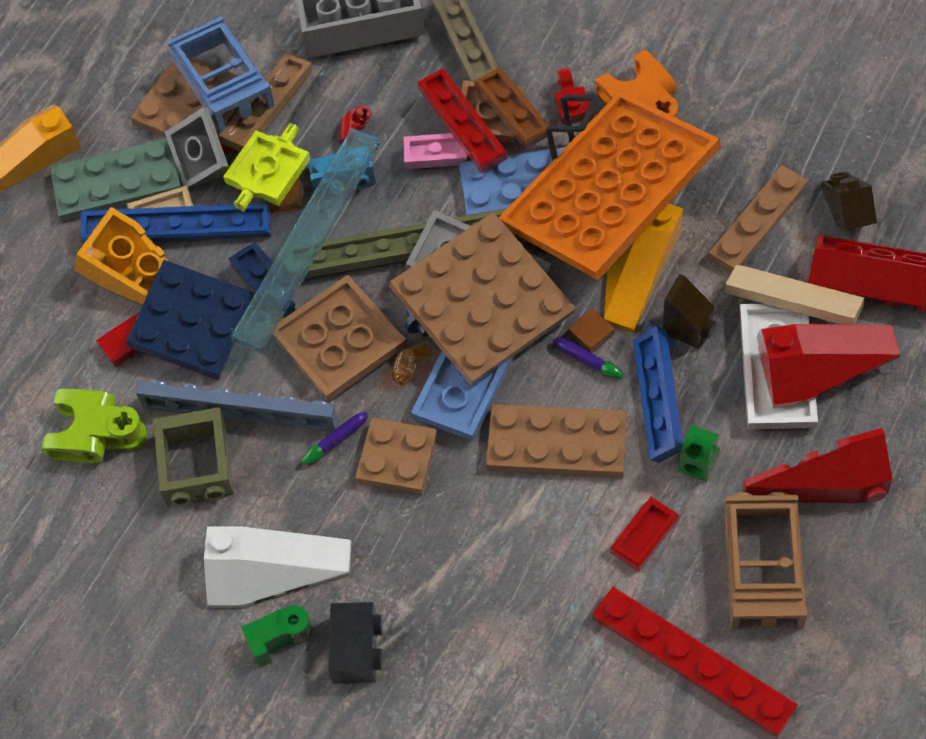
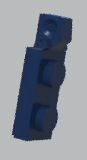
M253 242L229 258L230 265L264 306H267L270 310L277 307L285 318L296 311L295 303L290 298L295 295L290 282L256 242Z

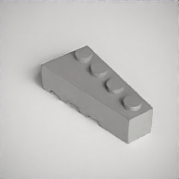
M296 0L308 58L425 35L419 0Z

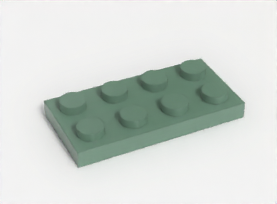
M167 138L50 166L58 216L62 223L81 218V211L109 210L110 207L120 209L128 207V203L182 187L179 172Z

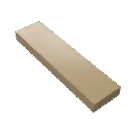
M737 264L725 284V293L838 324L854 325L864 304V298Z

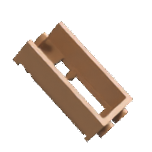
M739 492L732 496H726L724 515L731 629L739 628L740 619H761V626L768 628L774 627L777 619L796 618V628H804L807 619V607L805 602L798 495L772 492L768 495L753 496L748 492ZM736 516H788L791 560L787 557H782L780 560L739 561ZM740 567H781L782 569L792 567L793 583L741 584Z

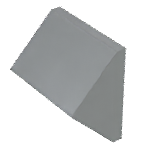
M208 107L201 108L165 131L183 186L187 185L188 189L223 178L229 167Z

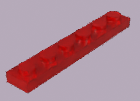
M613 586L593 613L595 621L776 738L779 737L798 707V704Z

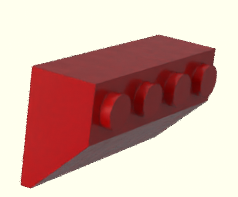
M817 234L808 283L860 296L864 300L867 297L880 299V303L888 306H900V303L914 305L913 308L915 310L926 312V253Z

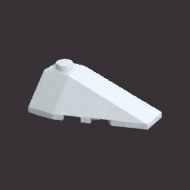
M242 526L207 527L204 552L207 605L209 608H244L254 605V601L273 595L276 598L286 595V591L302 586L312 587L350 575L351 540Z

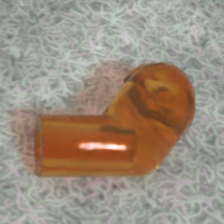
M427 343L401 350L397 354L391 374L394 383L398 385L406 384L412 378L417 363L431 357L432 351Z

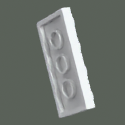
M740 304L739 314L747 429L817 428L816 399L808 403L773 408L758 351L761 329L792 324H809L808 315L767 304Z

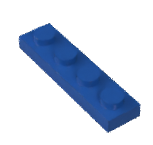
M655 327L634 339L633 344L650 460L660 463L681 452L683 438L667 333L665 329Z

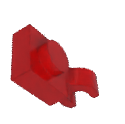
M569 67L557 70L559 77L557 83L561 92L554 93V101L562 125L566 123L561 105V97L563 95H587L584 86L574 87ZM567 101L572 123L583 120L590 105L589 101Z

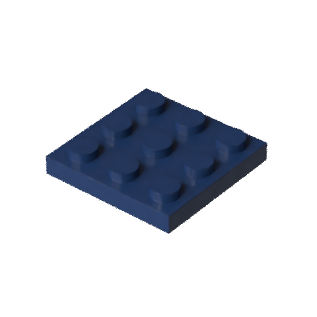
M163 260L129 334L126 346L220 380L254 300L255 293Z

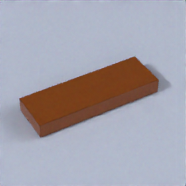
M501 67L474 81L475 89L525 149L547 138L546 128L550 125Z

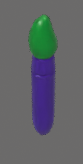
M558 337L553 339L552 342L558 350L600 371L602 375L616 379L623 378L622 371L614 363L605 362L600 357L566 339Z
M362 412L354 415L323 438L318 445L311 446L301 459V463L309 465L319 461L324 453L334 448L366 422L368 414Z

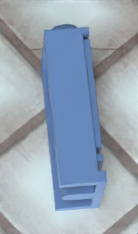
M222 16L167 41L174 64L202 106L208 107L212 121L220 132L226 130L222 113L237 107L240 116L247 118L252 113L250 100L258 96L263 98L269 109L275 107L271 86L264 80L224 23ZM224 43L234 57L230 61L231 63L200 77L189 59ZM240 66L244 71V74L210 90L204 83V81L231 68H238Z

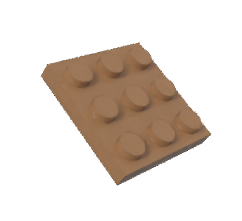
M194 57L189 59L200 77L219 68ZM172 60L130 118L133 125L166 138V130L197 112L203 106ZM225 71L204 81V83L210 90L239 75ZM237 107L222 113L225 125L238 112ZM214 124L217 135H219L220 131Z
M346 275L269 329L271 336L327 402L407 346L403 335L349 275Z

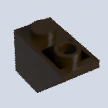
M849 172L832 174L829 180L820 182L836 225L846 231L877 223L872 185L850 175Z

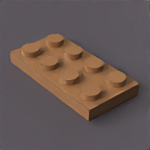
M492 404L486 460L487 471L623 478L627 411Z

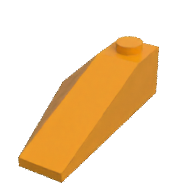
M53 104L30 116L0 143V192L82 148L72 125L59 106Z
M668 204L607 270L604 319L610 325L633 333L635 332L639 319H641L640 317L646 309L681 233L683 208Z
M110 207L76 254L74 271L107 290L143 305L163 260H169L165 257V252L159 246L156 247L145 235L146 231L139 223Z

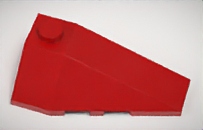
M792 324L761 329L758 346L773 408L808 403L816 399L818 394L833 387L836 389L844 385L845 381L861 373L867 374L900 357L892 325Z
M882 428L837 441L839 448L831 452L819 455L816 450L806 454L807 458L800 461L797 466L791 468L788 464H782L744 480L742 492L751 493L753 496L768 495L772 492H785L788 495H798V502H877L889 493L893 481L885 433Z

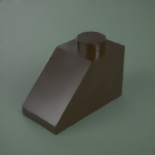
M679 274L664 299L662 329H665L670 337L698 349L703 339L709 340L715 330L717 322L713 320L714 306L686 276Z

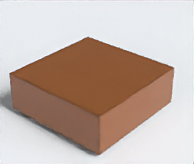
M591 308L568 327V334L583 348L593 353L615 334V328Z

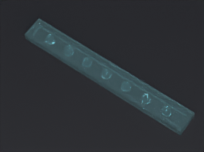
M352 128L350 129L231 335L232 341L262 353L380 146L378 138Z

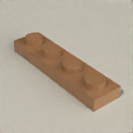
M286 52L264 79L271 86L275 107L269 109L261 96L250 100L251 115L247 118H242L237 112L226 125V130L218 135L220 143L241 152L255 130L264 133L313 72L312 63Z
M781 165L711 249L708 260L732 273L736 264L743 266L806 190L809 180Z

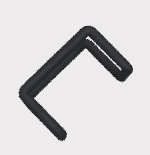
M563 95L561 97L566 126L551 125L546 128L552 161L558 157L552 132H568L569 142H571L575 138L574 132H582L586 129L599 101L598 96ZM567 101H591L580 126H572Z

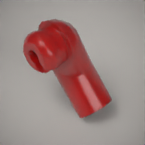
M360 105L342 117L339 132V144L341 146L352 147L354 145L355 132L369 122L371 110L367 106Z

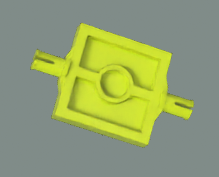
M289 123L281 136H270L255 130L223 176L226 184L242 191L233 203L238 210L241 208V211H245L253 198H261L279 206L310 161L309 152L296 147L292 143L300 131L295 124Z

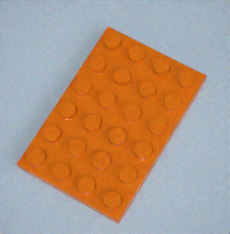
M619 91L589 122L586 129L580 132L566 146L558 157L544 169L498 218L510 232L599 280L721 148L720 139Z

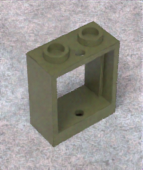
M220 407L153 419L159 489L167 505L185 506L195 500H219L225 495L234 494L227 426ZM215 436L218 473L171 482L168 444Z

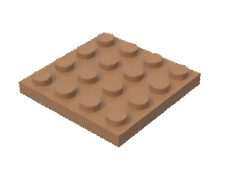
M494 212L390 281L389 285L471 386L573 315L576 309Z

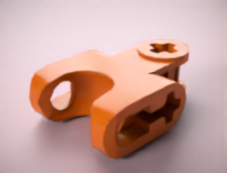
M642 50L633 56L635 59L634 73L637 75L635 79L620 81L609 73H605L595 79L597 96L605 105L621 91L677 118L678 103L672 97L678 91L677 85L670 73L647 50Z

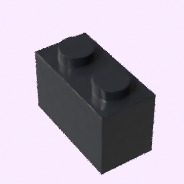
M373 602L330 603L328 673L333 684L376 683V670H382L383 665L382 649L377 648V636L383 635L382 614H377Z

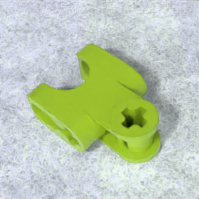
M58 389L55 392L53 404L63 416L74 417L75 419L67 430L59 433H47L43 439L41 452L54 461L100 463L103 461L105 449L133 451L140 448L147 440L148 431L144 423L140 421L136 410L128 406H116L117 398L108 392Z

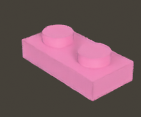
M451 133L404 137V163L406 169L457 166L460 162H467L466 152Z

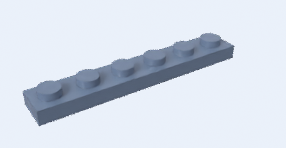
M152 381L151 383L139 382L136 395L144 409L189 413L220 407L225 419L331 432L337 429L339 421L335 406L321 400L304 402L289 396L271 398L256 392H250L246 395L233 393L223 388L213 391L200 389L190 384L183 385V387L172 386L162 381Z

